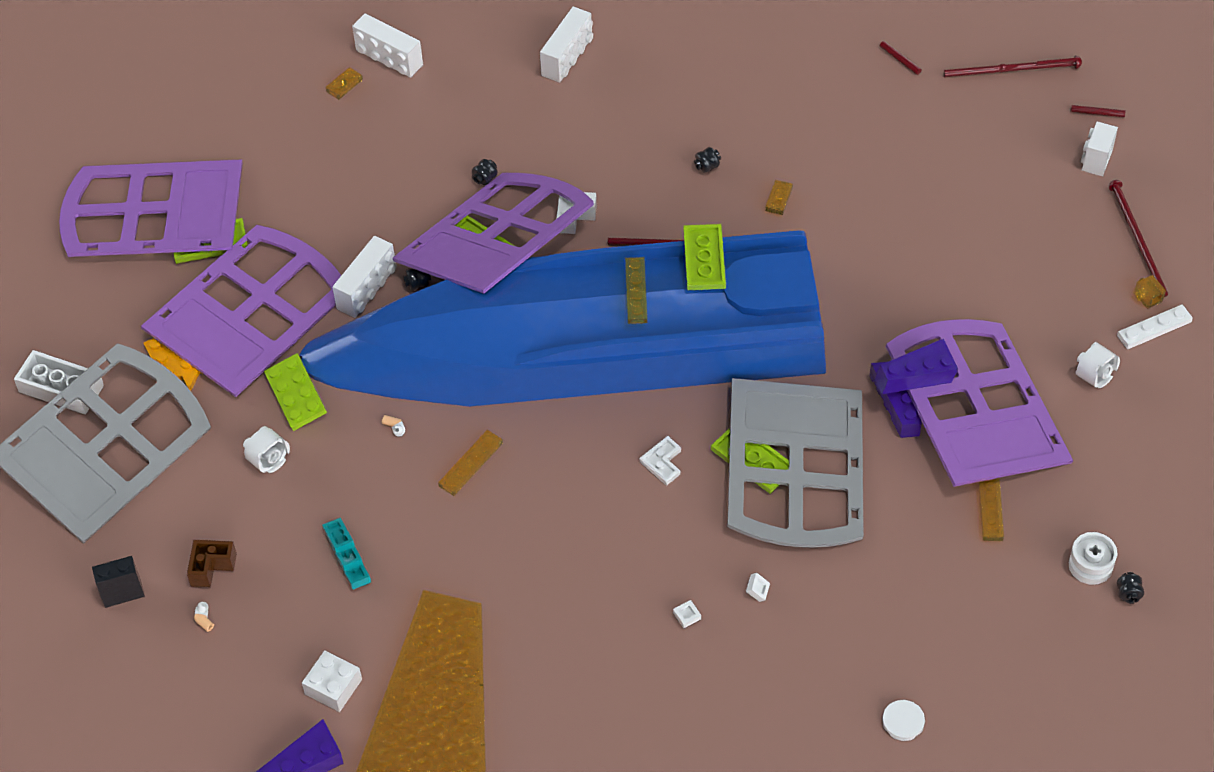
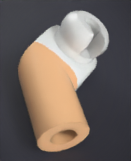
M384 415L382 424L391 426L396 436H402L405 433L402 420Z
M200 602L195 609L194 620L209 632L214 627V624L207 618L209 606L206 602Z

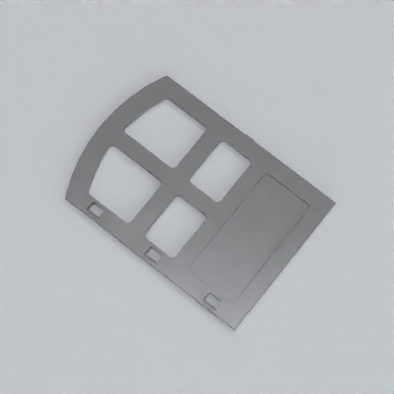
M117 343L0 444V468L84 544L211 429V426L198 400L174 373L151 357ZM107 360L110 365L102 370L99 366ZM119 362L129 365L157 381L155 385L121 414L117 413L90 389L95 382ZM166 393H170L185 412L191 426L164 451H159L132 426V423ZM63 398L66 403L57 408L55 404ZM77 399L81 400L107 424V427L89 443H83L56 418L57 415ZM19 437L21 442L13 448L10 443ZM116 437H122L149 462L130 481H125L98 456V453Z
M732 378L727 527L761 541L792 547H830L863 539L862 390ZM851 410H857V418L851 417ZM755 443L788 447L789 469L781 470L746 466L744 463L745 444ZM803 449L846 452L847 475L804 471ZM851 460H857V467H851ZM744 482L788 486L787 529L761 523L744 516ZM812 487L846 491L848 496V525L825 530H804L803 488ZM851 511H858V519L851 518Z

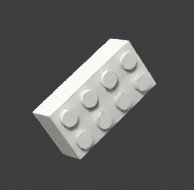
M572 7L540 51L541 75L543 77L560 83L568 75L571 66L575 65L578 56L583 54L585 46L593 39V21L591 20L590 12L576 7Z
M364 14L352 26L355 47L359 53L365 54L373 60H377L410 78L423 65L419 40L367 14Z
M373 236L333 286L337 310L354 318L364 311L369 300L375 297L378 289L384 286L386 279L396 270L397 265L393 261L395 253L392 243Z
M33 350L15 376L14 381L20 393L50 402L88 368ZM102 378L90 387L97 395L104 386ZM62 398L55 405L62 406L66 401ZM79 399L67 407V409L85 415L89 410Z

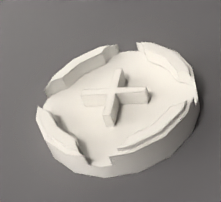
M897 700L886 707L882 722L885 731L887 730L891 737L901 741H908L914 739L923 731L925 717L921 708L914 702Z

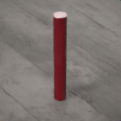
M885 41L880 43L879 46L915 74L919 75L922 69Z
M1072 105L1071 112L1116 117H1125L1126 110L1078 105Z

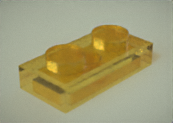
M349 67L326 86V92L339 100L363 80L362 75Z
M775 180L765 211L783 215L793 189V184Z

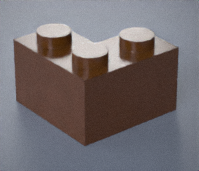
M193 540L187 570V577L191 587L211 588L214 570L234 571L237 552L233 541Z

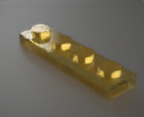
M644 257L625 258L628 324L647 323Z
M486 430L438 482L439 487L455 496L503 444L502 438Z
M1000 478L980 481L979 493L983 541H1003L1004 530Z

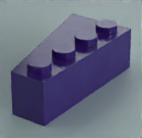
M943 338L882 364L877 372L875 381L881 394L952 383L958 367Z
M886 362L871 363L870 378L874 382L878 394L882 397L884 406L889 411L891 420L900 438L920 436L922 422L907 390L881 394L875 377L880 366Z
M322 719L256 772H328L344 763L341 752L324 719Z

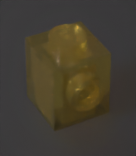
M1151 275L1147 278H1141L1136 283L1134 294L1137 300L1141 301L1149 309L1163 302L1166 290Z

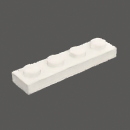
M1179 305L1118 331L1117 337L1126 349H1130L1191 323L1193 317L1183 305Z

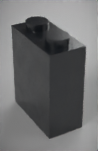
M132 556L92 567L95 583L105 608L145 597L142 582Z

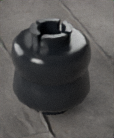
M707 147L704 151L696 153V160H694V164H697L696 168L698 170L701 169L704 173L717 168L720 165V153L712 147Z
M482 159L478 165L472 168V179L477 184L487 185L498 174L497 165L492 160Z
M408 268L406 275H403L405 286H409L414 291L419 288L428 287L431 275Z
M1127 572V574L1124 573L1118 578L1117 587L1121 600L1133 604L1134 601L1137 603L1143 598L1145 592L1142 586V578L1139 575Z

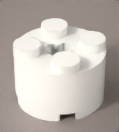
M1094 342L1086 353L1082 352L1078 356L1077 362L1079 364L1076 375L1092 386L1102 388L1113 378L1111 373L1113 370L1117 371L1120 358L1104 346Z
M266 426L261 427L259 431L251 438H247L243 443L245 458L263 473L266 471L272 473L278 470L286 461L284 458L286 453L289 454L290 452L289 443Z

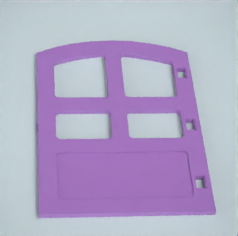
M242 160L83 166L68 187L60 211V234L68 257L232 250L243 165ZM173 175L169 200L141 202L144 182L147 176ZM131 177L126 202L79 205L81 197L92 179ZM167 213L164 238L162 240L135 241L138 220L141 214ZM124 215L120 241L79 242L76 231L77 217ZM201 243H211V245L201 246ZM154 245L155 248H145V246ZM88 248H98V250H88Z
M502 173L395 255L393 261L485 293L590 209L594 202L580 189L555 178L527 173ZM506 185L538 188L510 211L484 204L486 200ZM551 193H556L573 204L570 209L551 224L523 216ZM470 213L496 221L480 234L454 226ZM510 226L537 234L522 247H516L494 239Z
M256 225L233 245L232 250H227L141 325V329L230 394L237 397L336 306L333 286L342 275L322 254L305 242L287 233ZM246 241H249L250 244L247 247L243 248L241 246ZM258 242L277 246L296 255L264 284H261L234 265ZM305 265H311L325 280L331 291L308 312L302 313L275 294V292ZM207 275H209V277L211 278L207 282L204 283L203 281H201ZM221 275L226 276L251 294L234 311L229 310L204 292ZM262 304L267 305L293 324L275 341L245 321ZM167 310L170 312L166 318L161 317Z
M971 319L939 321L911 329L886 344V349L891 359L894 360L905 355L907 350L923 342L944 338L958 367L957 377L953 379L952 383L907 390L953 487L1071 464L1073 462L1064 441L1001 323ZM952 335H976L993 338L1008 368L978 374L971 373ZM1005 342L1008 349L1004 350L1001 343ZM1014 382L1027 403L1026 405L990 410L979 388ZM1029 388L1033 396H1028L1025 389ZM951 393H966L976 414L939 420L928 400L930 397ZM1054 436L1058 444H1053L1050 437Z

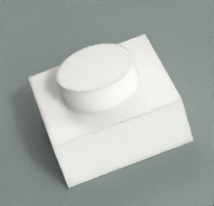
M757 573L751 574L746 592L759 602L765 601L770 583Z
M691 600L673 609V614L683 628L701 620V614Z

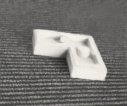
M667 436L640 457L639 462L667 486L681 475V471L670 462L673 457L681 452V447Z

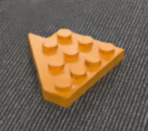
M155 338L143 342L149 357L161 363L180 380H183L190 391L193 389L200 374L199 370Z

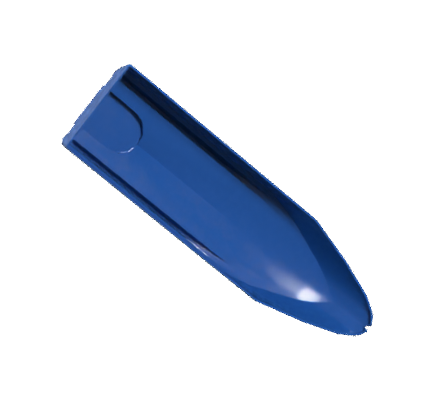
M800 230L722 237L726 289L687 290L684 241L599 248L529 257L485 293L458 285L446 279L400 298L311 340L305 345L299 355L312 379L335 388L397 399L469 407L731 383L732 378L763 380L826 373L824 329L821 322L818 294L810 251H808L806 233Z

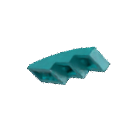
M341 517L323 524L322 526L352 589L354 590L371 583V578L363 565L362 558Z

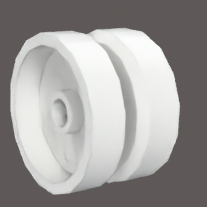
M1087 532L1080 535L1074 541L1068 562L1072 575L1080 582L1089 585H1096L1107 581L1112 574L1118 555L1116 545L1109 537L1098 532Z

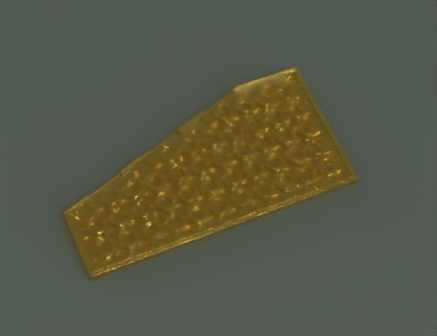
M423 590L356 772H486L481 603Z

